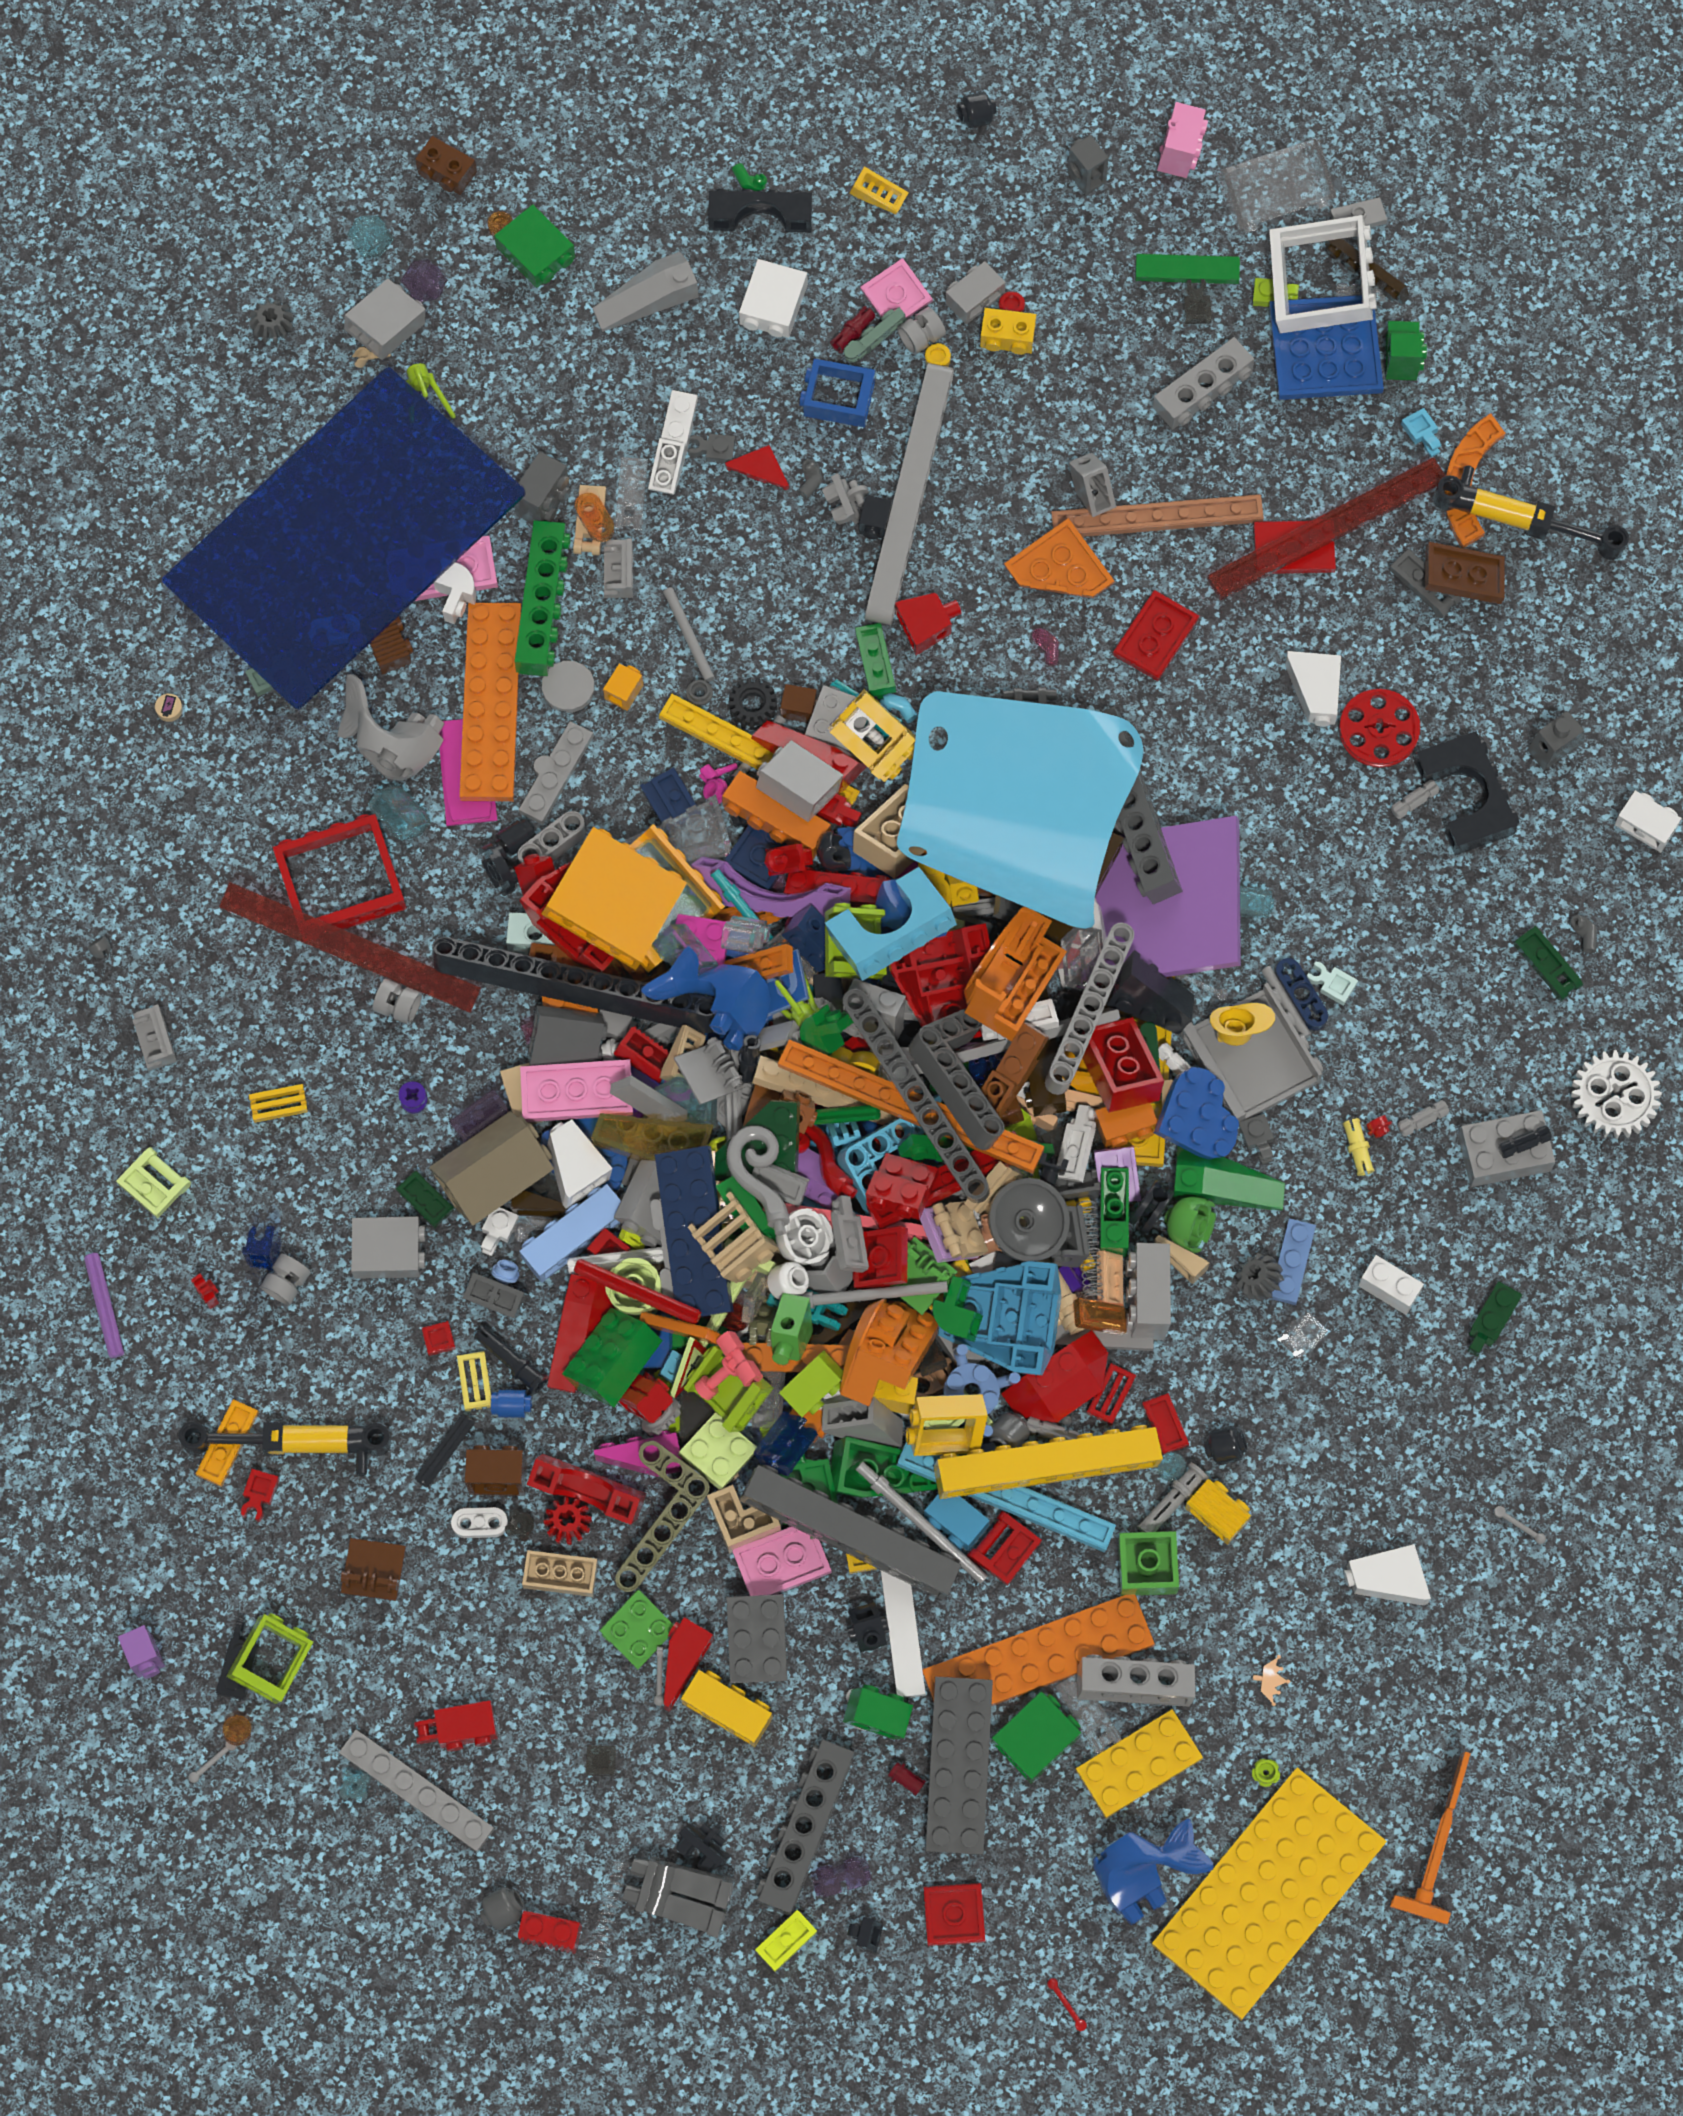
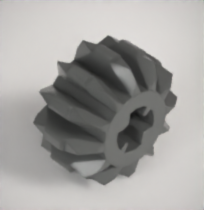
M267 298L265 305L257 303V310L251 311V320L249 322L250 328L254 330V336L256 338L262 337L265 343L270 338L276 344L278 337L286 339V332L292 331V322L294 320L293 314L289 312L288 305H281L278 299L272 304Z
M1259 1253L1256 1254L1255 1258L1247 1256L1248 1263L1239 1264L1242 1272L1235 1274L1239 1280L1238 1288L1247 1298L1252 1300L1256 1299L1263 1302L1265 1297L1273 1299L1272 1292L1274 1290L1281 1291L1278 1283L1284 1281L1281 1275L1283 1271L1281 1265L1272 1256H1264Z

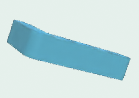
M938 1094L933 1096L935 1101L941 1103L942 1099ZM897 1117L865 1135L860 1140L846 1146L839 1152L838 1164L841 1170L853 1179L852 1186L857 1189L855 1196L867 1216L872 1217L866 1206L865 1193L867 1190L862 1185L863 1177L866 1175L871 1180L875 1170L878 1171L874 1162L884 1157L886 1153L889 1154L898 1149L911 1134H924L920 1126ZM897 1125L902 1126L904 1130V1135L901 1139L895 1134V1127ZM874 1138H877L881 1143L879 1152L874 1151L872 1148V1140ZM851 1151L855 1152L858 1157V1162L855 1166L848 1159Z

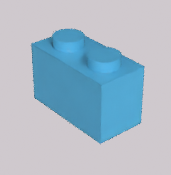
M938 1494L924 1510V1517L938 1531L941 1530L948 1535L947 1539L959 1550L964 1548L968 1552L989 1527L990 1520L962 1497L940 1499Z

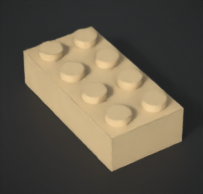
M527 1550L522 1586L525 1589L593 1597L598 1560Z

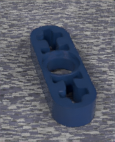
M1292 958L1282 959L1276 967L1275 974L1308 1029L1313 1031L1321 1030L1327 1023V1009L1299 963ZM1284 967H1287L1288 970L1294 969L1292 977L1295 983L1291 987H1289L1292 983L1290 976L1282 974ZM1298 988H1304L1309 992V998L1300 1001L1295 998L1294 991ZM1312 1002H1315V1003L1312 1004V1007H1311V1009L1313 1010L1314 1014H1316V1015L1321 1014L1320 1020H1319L1320 1022H1317L1315 1019H1313V1020H1310V1019H1309L1310 1016H1311V1011H1310V1009L1308 1008V1006H1309Z

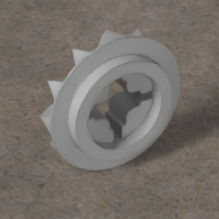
M675 1398L672 1399V1404L665 1411H661L662 1415L654 1423L642 1420V1429L650 1436L654 1434L659 1435L663 1430H668L669 1426L676 1422L675 1418L681 1413V1404Z

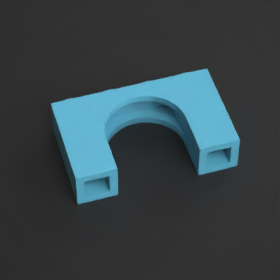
M919 867L896 880L902 899L912 910L908 921L898 930L887 934L870 933L859 924L849 909L825 922L831 940L862 981L957 925L951 907Z

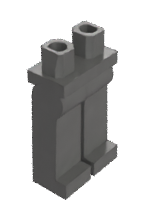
M655 1856L650 1860L635 1857L630 1874L642 1877L644 1881L642 1887L628 1883L622 1900L635 1905V1911L641 1913L645 1911L652 1915L664 1917L718 1938L736 1879L661 1861V1858Z

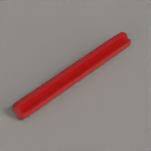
M579 1259L576 1262L574 1272L582 1277L688 1323L696 1325L701 1317V1312L698 1309L583 1259Z

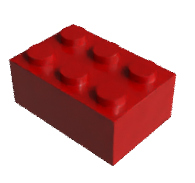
M1134 1018L1097 1025L1082 1059L1108 1113L1159 1101L1164 1079Z

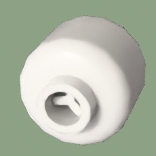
M787 1262L775 1266L770 1271L767 1279L769 1291L779 1300H781L783 1293L801 1296L809 1286L808 1273L802 1265L796 1262Z

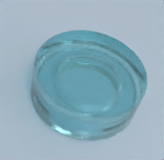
M1170 1452L1162 1456L1163 1460L1157 1467L1158 1474L1163 1480L1168 1482L1179 1480L1186 1470L1185 1460L1177 1453Z

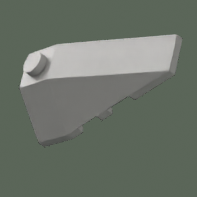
M680 252L655 260L593 307V312L601 331L604 332L699 297L698 284L688 260Z

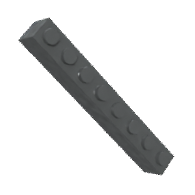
M757 1465L753 1470L739 1501L940 1600H943L949 1594L961 1567V1564L955 1562L956 1559L950 1554L934 1552L930 1550V1546L920 1540L912 1541L904 1537L905 1534L901 1530L893 1527L888 1529L880 1525L879 1520L872 1516L864 1515L863 1517L855 1513L854 1508L842 1502L837 1504L829 1500V1496L821 1491L813 1490L812 1492L804 1488V1484L801 1481L791 1477L786 1479L778 1475V1471L768 1465Z

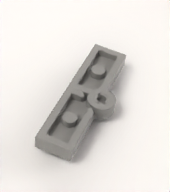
M571 721L569 722L551 755L540 756L535 760L534 771L538 777L520 806L519 814L542 825L544 824L594 737L593 732Z

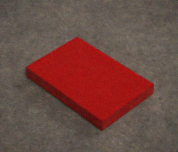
M1333 520L1254 522L1256 574L1335 573Z
M1154 590L1113 651V656L1154 680L1159 681L1198 622L1200 616Z

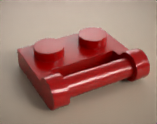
M1001 1511L996 1517L998 1521L976 1549L972 1548L967 1556L1008 1586L1041 1544L1042 1540L1010 1515ZM1006 1527L1010 1528L1013 1532L992 1559L989 1560L984 1555Z

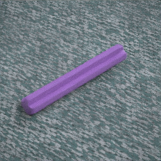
M91 1253L86 1255L84 1260L108 1355L110 1358H117L122 1356L124 1351L100 1256L98 1253Z

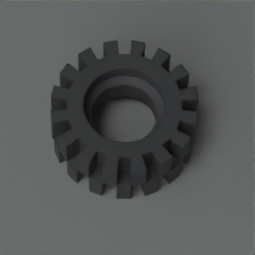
M747 678V683H743L742 680L739 681L738 687L734 685L732 693L729 694L730 715L734 717L736 724L740 722L741 727L744 729L748 725L750 730H755L754 726L760 728L767 720L771 721V718H775L777 711V698L773 687L769 688V683L766 681L762 684L760 678H756L755 682H751V678ZM748 696L760 697L763 701L762 708L757 712L745 710L742 705L745 698Z

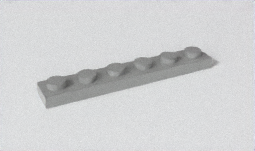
M358 1730L354 1731L340 1750L339 1754L477 1853L495 1830L494 1827Z

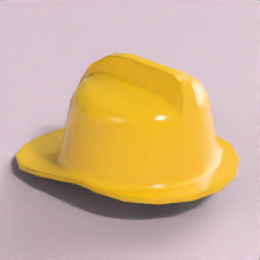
M1261 1003L1220 1007L1210 1015V1024L1217 1031L1218 1042H1224L1231 1046L1246 1044L1253 1034L1268 1030L1275 1022V1013L1272 1008Z

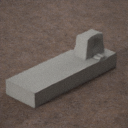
M628 1076L611 1084L610 1094L657 1121V1130H660L667 1136L676 1133L677 1124L687 1120L688 1110L633 1076Z

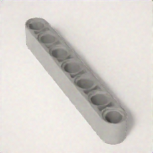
M1117 923L1111 928L1045 1078V1086L1052 1094L1059 1095L1068 1090L1134 939V930L1126 923ZM1114 936L1122 937L1125 942H1118ZM1104 959H1111L1115 965H1108ZM1094 982H1101L1105 988H1098ZM1084 1005H1091L1095 1011H1088ZM1074 1028H1081L1084 1030L1085 1035L1076 1033ZM1064 1051L1072 1052L1076 1058H1068ZM1054 1075L1063 1076L1065 1081L1060 1082L1056 1080Z

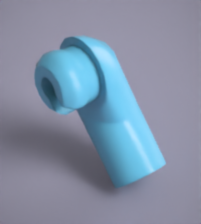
M889 693L883 695V699L879 701L888 711H891L892 708L899 710L907 723L913 722L918 717L905 697Z

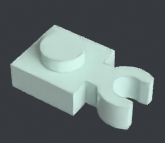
M1315 962L1313 968L1318 970L1320 975L1313 976L1308 973V980L1311 984L1323 985L1320 993L1344 1006L1356 987L1358 980L1336 967L1329 973L1322 963Z

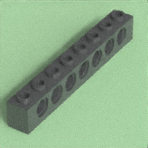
M1115 706L1102 712L1122 718ZM1120 732L1118 736L1119 742L1125 747H1133L1128 732ZM1140 769L1116 824L1120 831H1124L1123 845L1127 853L1132 854L1133 859L1129 860L1134 874L1139 875L1138 889L1142 897L1147 896L1154 905L1183 892Z

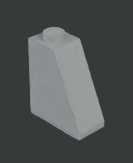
M873 1397L870 1406L855 1400L823 1405L822 1431L839 1438L847 1436L897 1448L902 1447L903 1420L875 1397Z

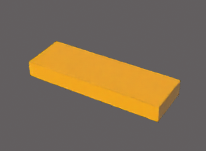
M233 1399L216 1433H249L259 1411ZM210 1444L196 1472V1476L222 1487L243 1444Z

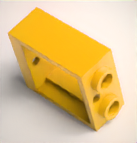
M983 1394L916 1397L914 1409H910L909 1414L911 1426L906 1429L907 1445H911L914 1456L944 1455L949 1453L967 1454L969 1451L981 1449L988 1417ZM966 1419L965 1428L923 1430L925 1421Z

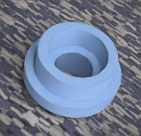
M499 1260L491 1271L496 1281L501 1284L515 1283L519 1278L518 1266L509 1260Z

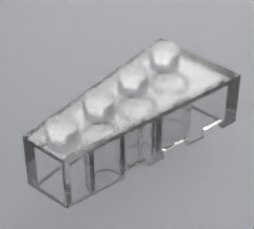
M716 794L707 798V802L686 809L685 813L674 819L670 817L662 821V825L657 827L666 833L670 844L685 855L686 862L690 866L701 857L718 859L728 856L731 851L730 840ZM643 831V832H641V833H639V834H637V835H635V836H633V837H631V838H629V839H627V840H625V841H623V842H621V843H627V844L630 845V844H632L637 838H639L645 831ZM647 843L637 851L638 854L644 857H651L656 860L659 866L665 870H673L651 844Z

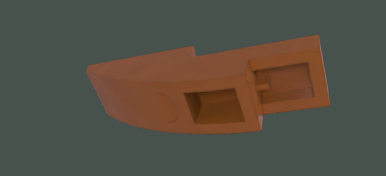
M1023 1022L997 1069L991 1071L981 1089L1000 1118L1031 1075L1039 1061L1037 1058L1049 1039V1036L1027 1022Z

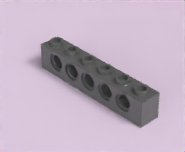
M823 1739L820 1746L814 1745L809 1761L813 1763L809 1773L804 1771L798 1788L802 1789L798 1800L793 1798L788 1810V1815L792 1817L788 1827L782 1826L777 1841L781 1843L778 1852H772L766 1868L770 1869L767 1880L761 1879L755 1895L759 1896V1905L789 1917L793 1914L853 1762V1751ZM829 1767L833 1771V1776L829 1780L820 1779L817 1776L820 1768ZM819 1794L823 1798V1802L817 1807H812L806 1802L809 1795ZM802 1820H807L812 1824L811 1831L806 1834H801L796 1830L797 1823ZM791 1847L799 1848L802 1852L801 1857L795 1861L787 1859L785 1856L787 1849ZM779 1874H786L791 1878V1882L787 1887L780 1888L774 1883L775 1878Z

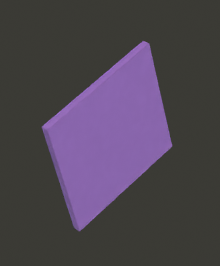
M1230 816L1161 828L1183 892L1154 905L1147 896L1142 897L1137 886V882L1140 881L1139 875L1134 874L1129 860L1133 859L1132 854L1127 853L1122 844V848L1095 899L1101 907L1106 937L1113 925L1117 923H1126L1134 930V939L1125 960L1136 950L1140 953V959L1148 965L1152 963L1159 968L1158 972L1164 977L1241 966L1238 817ZM1114 936L1118 942H1125L1122 937ZM1098 957L1083 961L1081 958V986L1084 989ZM1104 959L1108 965H1115L1111 959Z

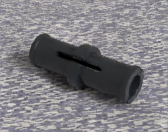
M748 1035L744 1038L743 1051L739 1054L738 1062L740 1069L738 1074L743 1075V1083H751L753 1081L756 1066L760 1059L759 1049L761 1047V1040L759 1038L756 1043L757 1036Z

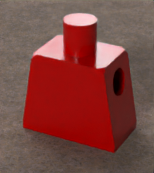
M937 593L895 603V615L915 655L922 653L952 633L950 619L962 614L957 600L942 605Z

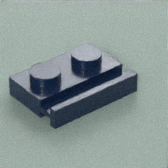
M674 767L654 777L650 782L640 785L643 795L665 832L700 815V810Z

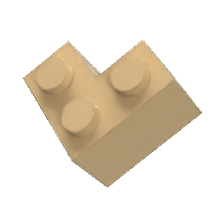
M733 1485L707 1495L709 1507L729 1554L738 1547L781 1531L779 1520L753 1507L743 1510Z

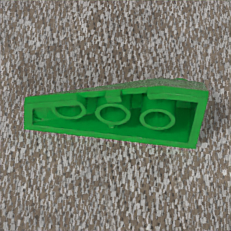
M1177 1146L1173 1189L1175 1194L1173 1200L1179 1201L1186 1197L1195 1196L1210 1200L1217 1205L1283 1211L1284 1182L1228 1158L1221 1157L1208 1160Z
M847 1436L834 1443L831 1473L835 1492L859 1498L883 1496L881 1493L878 1495L870 1488L871 1484L855 1470L862 1461L878 1476L883 1475L890 1482L888 1485L898 1494L938 1490L936 1482L896 1466L903 1451L901 1449Z

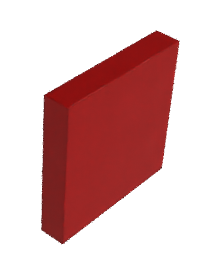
M981 1883L923 1888L928 1946L985 1943Z

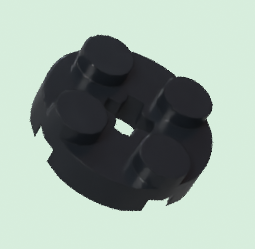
M489 843L479 848V855L484 853L486 858L482 861V865L494 887H502L504 890L500 893L502 896L514 892L515 884L519 883L515 870L513 868L509 869L504 860L507 857L500 844L494 846Z

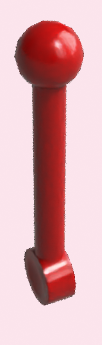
M1054 1978L1047 1981L1048 1988L1054 1990L1075 2021L1076 2030L1079 2032L1084 2031L1087 2027L1086 2022L1080 2019L1059 1989L1058 1981Z

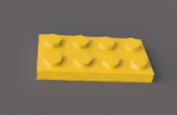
M1172 1709L1080 1765L1075 1771L1105 1819L1203 1760V1756Z

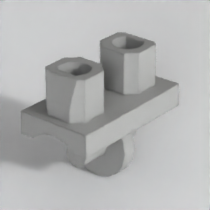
M836 473L831 476L833 482L822 489L826 500L830 504L839 499L841 500L842 505L831 510L832 516L839 525L849 521L858 524L861 516L855 501L859 507L864 505L865 501L863 498L869 493L867 486H858L857 481L853 480L849 483L850 489L847 481L841 479L840 475Z

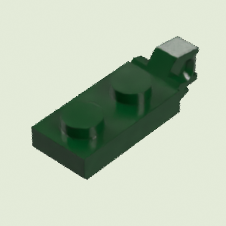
M1499 1281L1497 1282L1470 1329L1469 1335L1475 1339L1468 1352L1478 1357L1485 1344L1490 1347L1493 1343L1495 1344L1522 1297L1521 1293Z

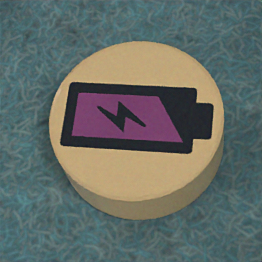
M164 694L157 699L155 710L161 720L172 722L181 716L183 706L176 695Z

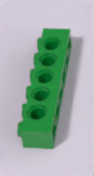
M535 520L533 523L515 654V669L518 674L548 676L549 667H554L555 651H551L552 643H557L558 627H555V620H560L561 604H558V597L564 594V580H561L562 572L566 573L568 558L564 557L565 549H570L571 534L566 533L565 523ZM546 550H555V552L550 554L545 553ZM544 573H551V574H552V575L549 576V577H543V576H541V575L544 574ZM542 596L549 597L547 600L544 601L538 600V598ZM538 620H545V621H546V622L543 623V624H536V623H535V622L538 621ZM536 643L542 644L539 648L531 647Z

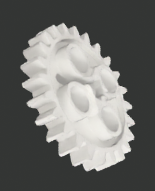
M1614 1050L1611 1058H1609L1606 1052L1602 1053L1601 1060L1595 1055L1592 1056L1591 1064L1584 1062L1582 1066L1584 1071L1578 1070L1576 1073V1077L1579 1080H1574L1572 1083V1087L1578 1089L1571 1093L1572 1098L1578 1099L1573 1103L1572 1107L1581 1108L1577 1118L1586 1116L1587 1120L1584 1126L1594 1124L1593 1133L1598 1132L1600 1128L1603 1129L1605 1138L1610 1131L1614 1133L1615 1139H1618L1621 1132L1629 1138L1631 1129L1639 1134L1641 1125L1646 1128L1649 1126L1650 1121L1648 1118H1655L1657 1113L1653 1109H1659L1661 1104L1656 1099L1661 1097L1662 1092L1654 1090L1658 1088L1660 1082L1651 1081L1655 1071L1648 1073L1645 1071L1648 1066L1647 1062L1639 1066L1637 1064L1638 1056L1632 1061L1628 1060V1052H1625L1623 1058H1619L1617 1050ZM1614 1073H1623L1627 1080H1617ZM1632 1083H1636V1084H1637V1086H1633V1087H1630L1629 1089H1626V1088L1628 1087V1085H1630V1084H1632ZM1591 1086H1600L1604 1093H1594L1591 1090ZM1622 1090H1624V1091L1622 1092L1620 1098H1619V1096L1615 1095V1096L1611 1097L1610 1099H1608V1098L1610 1097L1612 1091H1613V1093L1618 1094V1093H1620ZM1629 1096H1638L1642 1103H1632L1629 1100ZM1607 1100L1606 1102H1604L1603 1105L1599 1107L1595 1105V1103H1600L1602 1101ZM1605 1109H1615L1618 1113V1116H1609L1606 1113Z

